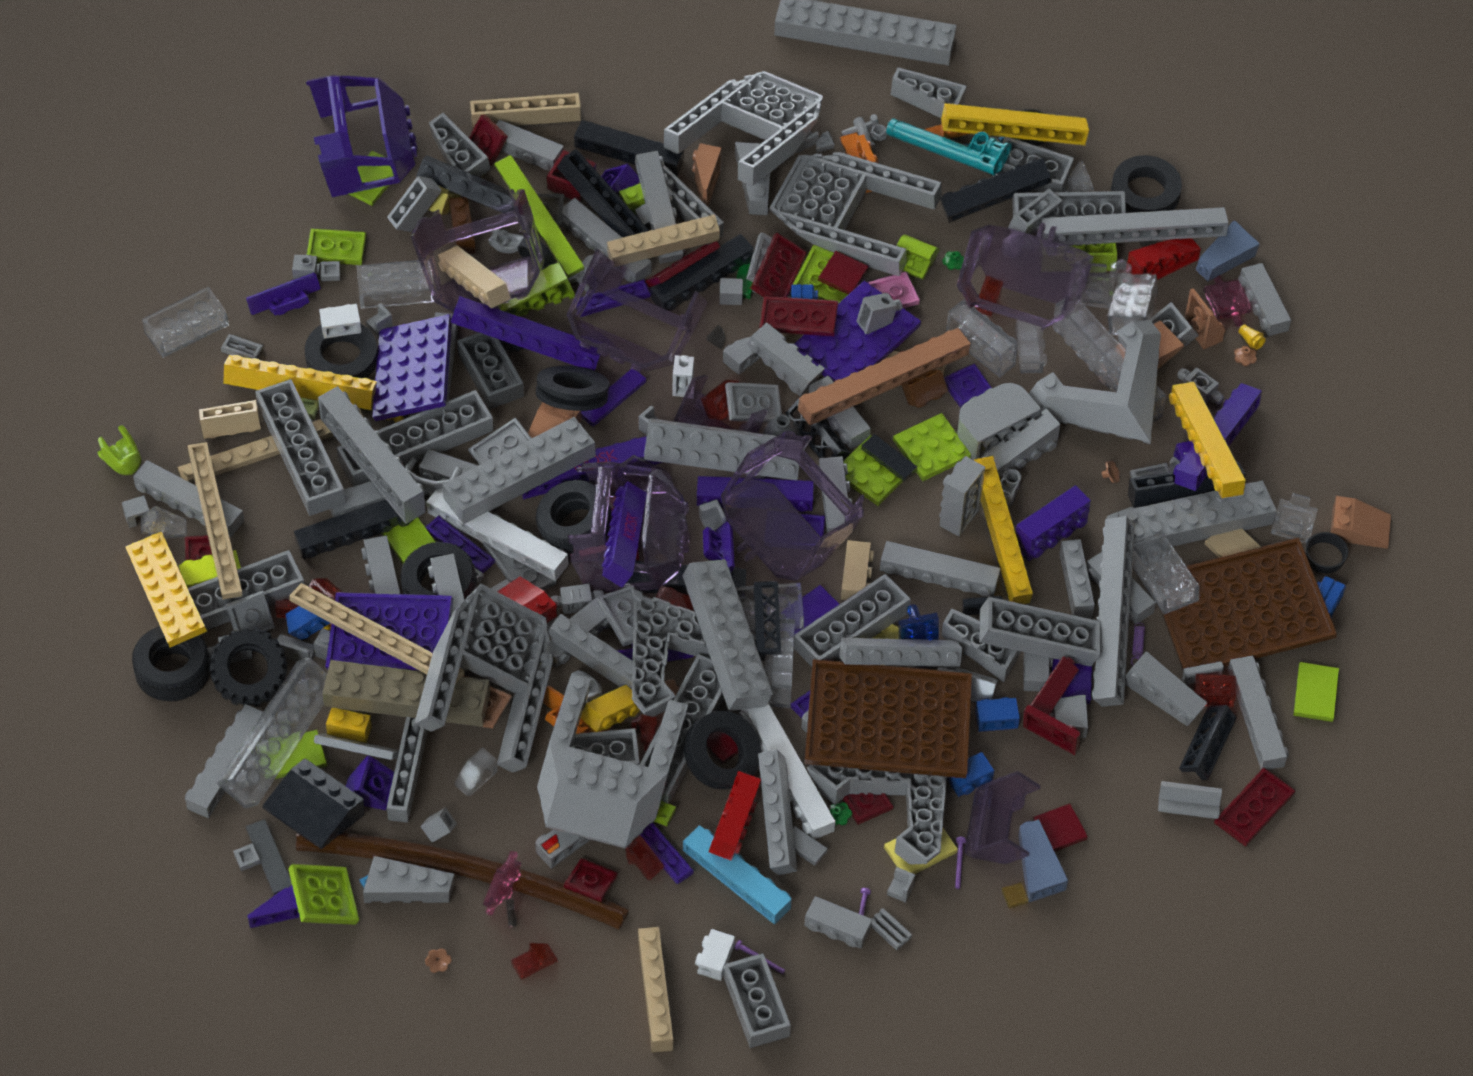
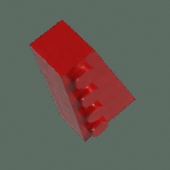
M1192 238L1170 239L1130 251L1125 275L1137 289H1140L1198 261L1201 248Z
M738 771L708 853L730 861L734 853H739L742 845L739 839L744 840L747 831L744 826L748 827L752 818L749 812L754 813L757 804L754 798L761 779Z

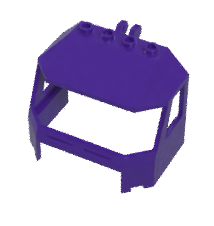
M330 75L306 82V85L310 87L320 118L333 115L335 133L314 137L315 145L319 144L321 154L318 155L331 197L400 183L416 165L414 157H417L415 133L410 132L413 126L411 119H408L411 113L409 105L405 106L403 98L380 77ZM375 86L377 98L352 104L345 87ZM378 105L388 157L353 155L345 114L346 112ZM391 166L394 176L363 183L357 167Z

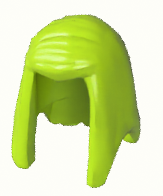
M120 425L118 430L123 438L117 441L116 445L109 447L102 436L99 437L98 442L101 450L97 453L115 472L121 475H132L139 469L141 456L132 436L123 425Z

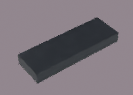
M875 434L862 444L861 449L904 482L917 471L915 464Z

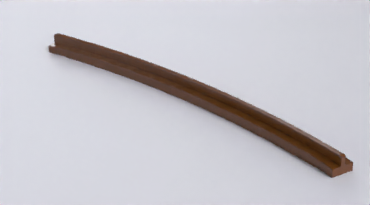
M296 833V851H311L371 859L376 856L448 872L542 899L603 922L620 930L629 914V910L605 899L599 902L563 888L564 884L558 881L467 854L410 842L341 833L323 849H320Z

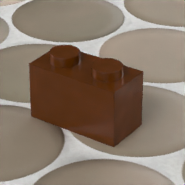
M937 369L926 371L901 384L908 405L917 408L925 406L930 400L943 397L942 394L948 392L942 371Z

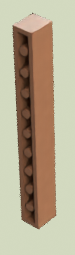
M959 328L952 331L949 330L943 335L933 337L925 343L917 344L907 351H901L891 358H885L875 365L866 367L864 370L854 372L846 378L838 379L832 384L822 386L812 393L804 394L799 398L798 411L809 425L815 424L898 387L926 371L938 369L967 356L971 343Z

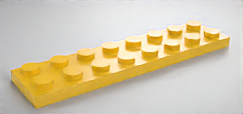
M162 531L126 546V550L169 647L171 648L207 632Z

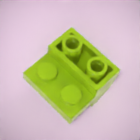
M904 234L896 245L906 249V265L902 272H907L909 275L924 280L929 267L933 265L939 253V248Z

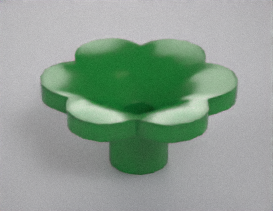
M959 251L946 252L942 263L947 265L949 270H960L966 259L964 256H961Z
M843 802L836 805L832 804L829 811L835 820V826L838 824L846 825L848 819L852 816L848 805Z

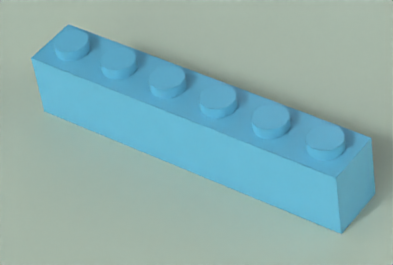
M699 825L683 841V851L775 925L791 909L792 899L790 895L776 887L770 878H765L761 875L755 866H750L746 863L740 854L734 853L730 861L708 853L714 835L710 830L704 829Z

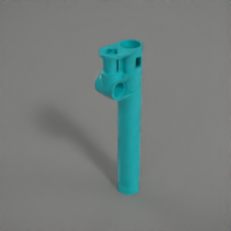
M894 118L889 121L886 129L888 136L991 175L1001 172L1011 152L1010 143L1005 142L1003 144L998 142L997 139L988 136L985 132L975 134L970 145L966 146Z

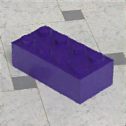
M1075 485L1017 524L1015 534L1021 554L1028 561L1038 558L1045 550L1056 546L1058 541L1068 538L1076 529L1083 528L1088 522L1091 500Z

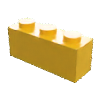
M624 685L586 703L581 719L595 732L609 729L616 723L623 722L630 716L634 717L640 709L632 700V689Z

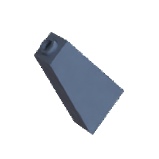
M1233 221L1228 226L1227 236L1218 237L1201 255L1196 271L1207 281H1210L1255 257L1260 243L1236 221Z
M1027 821L1020 825L1018 836L1026 897L1029 903L1065 891L1068 879L1040 821Z

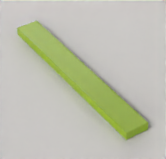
M509 155L496 162L495 167L556 260L560 263L567 277L569 278L584 270V265L513 157Z

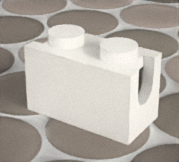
M357 304L319 309L324 338L361 333Z
M675 355L673 396L691 398L694 380V357Z
M711 929L709 936L705 935L702 943L703 952L702 954L698 953L695 965L699 967L697 974L721 981L724 964H728L735 946V936Z

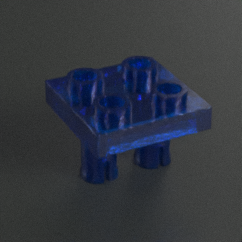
M909 605L907 607L909 618L899 620L898 639L939 640V617L937 612L921 616L917 605Z

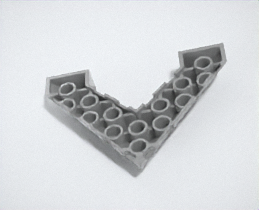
M1151 320L1132 321L1117 331L1118 340L1126 350L1117 393L1063 386L1054 372L1038 381L1029 393L1041 408V412L1047 409L1060 423H1071L1081 428L1106 434L1111 433L1118 437L1130 440L1137 439L1143 441V443L1151 444L1161 333Z
M635 590L632 700L644 715L654 717L664 712L668 701L674 700L676 697L664 682V670L668 655L667 649L693 656L699 654L706 658H711L694 611L671 605L669 602L653 597V599L642 595V592ZM751 633L756 645V637Z
M809 765L807 767L819 792L834 805L848 794L872 793L873 795H881V793H885L886 795H906L908 829L896 837L895 853L908 864H927L940 853L947 777L822 765Z

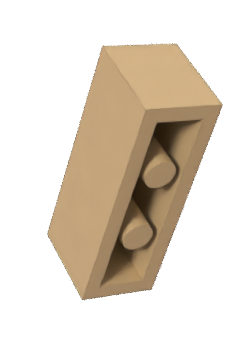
M256 400L199 409L204 439L235 435L243 432H254L261 429Z
M847 540L841 600H847L870 584L866 582L867 578L871 579L872 567H868L869 562H873L874 551L870 550L871 543Z

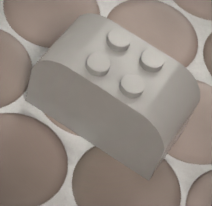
M1004 383L995 388L988 389L978 397H972L961 407L957 434L960 441L971 453L972 460L983 458V454L1002 440L1007 442L1013 432L1016 430L1021 432L1028 426V421L1033 418L1035 420L1039 419L1041 408L1023 387L1014 383Z

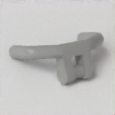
M410 457L404 468L411 471L416 463V459ZM458 467L455 468L450 479L441 481L421 478L413 472L411 473L416 483H420L425 490L424 496L431 497L437 489L442 488V484L461 475L462 470Z

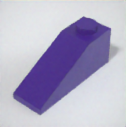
M293 886L284 888L248 914L250 928L299 918L300 915Z

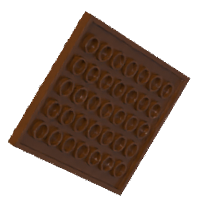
M1299 537L1149 576V581L1182 670L1221 661L1223 667L1229 666L1231 659L1253 656L1254 659L1337 638L1336 630Z
M813 659L804 764L966 778L972 674L882 665H851L838 661Z

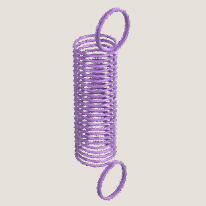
M1134 626L1132 654L1135 656L1136 652H1140L1142 657L1145 626L1142 630V626Z

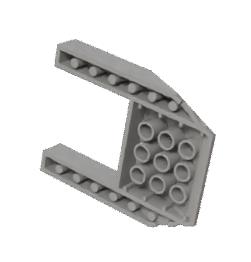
M765 71L755 75L744 76V80L736 82L733 79L726 82L664 129V148L679 154L721 121L744 130L761 139H765L763 143L738 161V180L754 186L798 150L817 122L823 95Z
M835 152L833 155L822 156V154L799 155L772 202L770 211L796 234L813 245L833 253L838 251L868 265L870 268L900 276L906 265L905 248L845 231L866 190L935 210L942 197L941 182L841 152Z
M480 584L455 609L433 651L414 724L430 732L445 725L460 666L515 693L497 765L512 773L526 768L553 662L552 654H549L548 642L550 640L546 630V617Z
M571 674L537 785L546 828L626 849L632 843V840L638 837L643 832V829L656 819L686 720L688 704L673 700L668 701L649 766L644 767L572 747L589 694L591 679Z

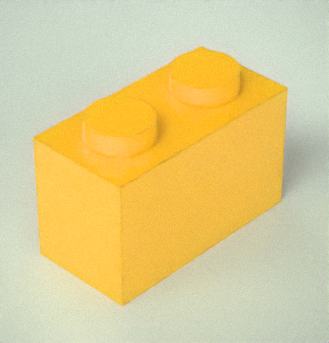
M331 707L326 722L327 734L367 743L372 729L370 715Z

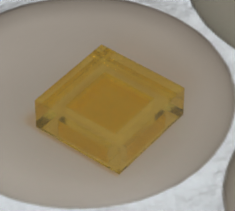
M1021 882L1002 888L1001 892L1009 909L1028 903L1029 899Z

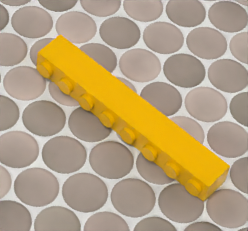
M947 103L944 104L941 117L943 131L977 134L978 132H985L990 136L1085 145L1089 133L1087 119L1080 117Z
M229 355L224 363L223 384L260 390L292 379L301 398L317 401L319 396L338 386L342 392L345 391L353 405L356 404L358 408L371 410L373 407L377 381L368 378L334 374L330 371H317L312 368H300L295 365L261 361L257 358H244L239 355Z
M1189 382L1172 385V392L1169 394L1170 404L1174 405L1176 415L1180 417L1183 429H1186L1188 432V438L1193 442L1195 452L1199 454L1202 466L1206 467L1209 479H1212L1215 491H1218L1221 498L1244 495L1245 478L1195 383Z
M989 456L974 459L977 463L985 466L981 504L1009 601L1028 604L1031 601L1033 592L994 458Z

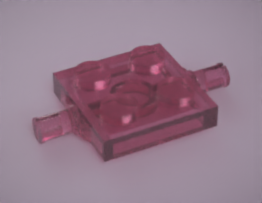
M1219 275L1213 279L1215 284L1204 286L1203 292L1217 319L1232 318L1236 327L1238 325L1241 326L1243 322L1240 315L1251 313V304L1239 280L1223 282Z
M514 851L509 852L504 865L497 869L483 905L487 907L485 913L488 915H494L496 906L511 897L514 890L512 886L521 874L519 869L522 863L516 860L518 854Z

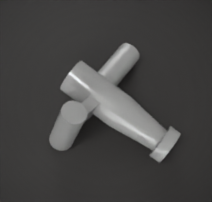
M871 115V121L867 123L864 122L862 117L854 119V127L841 131L842 135L845 136L856 132L859 136L864 134L866 140L870 141L873 151L876 145L872 142L868 129L878 124L877 115Z

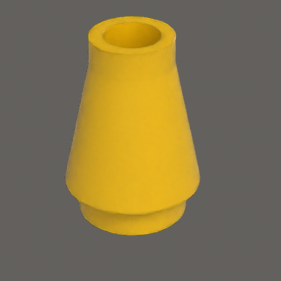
M1246 324L1242 325L1238 330V333L1252 349H1260L1266 341L1263 333L1248 327Z

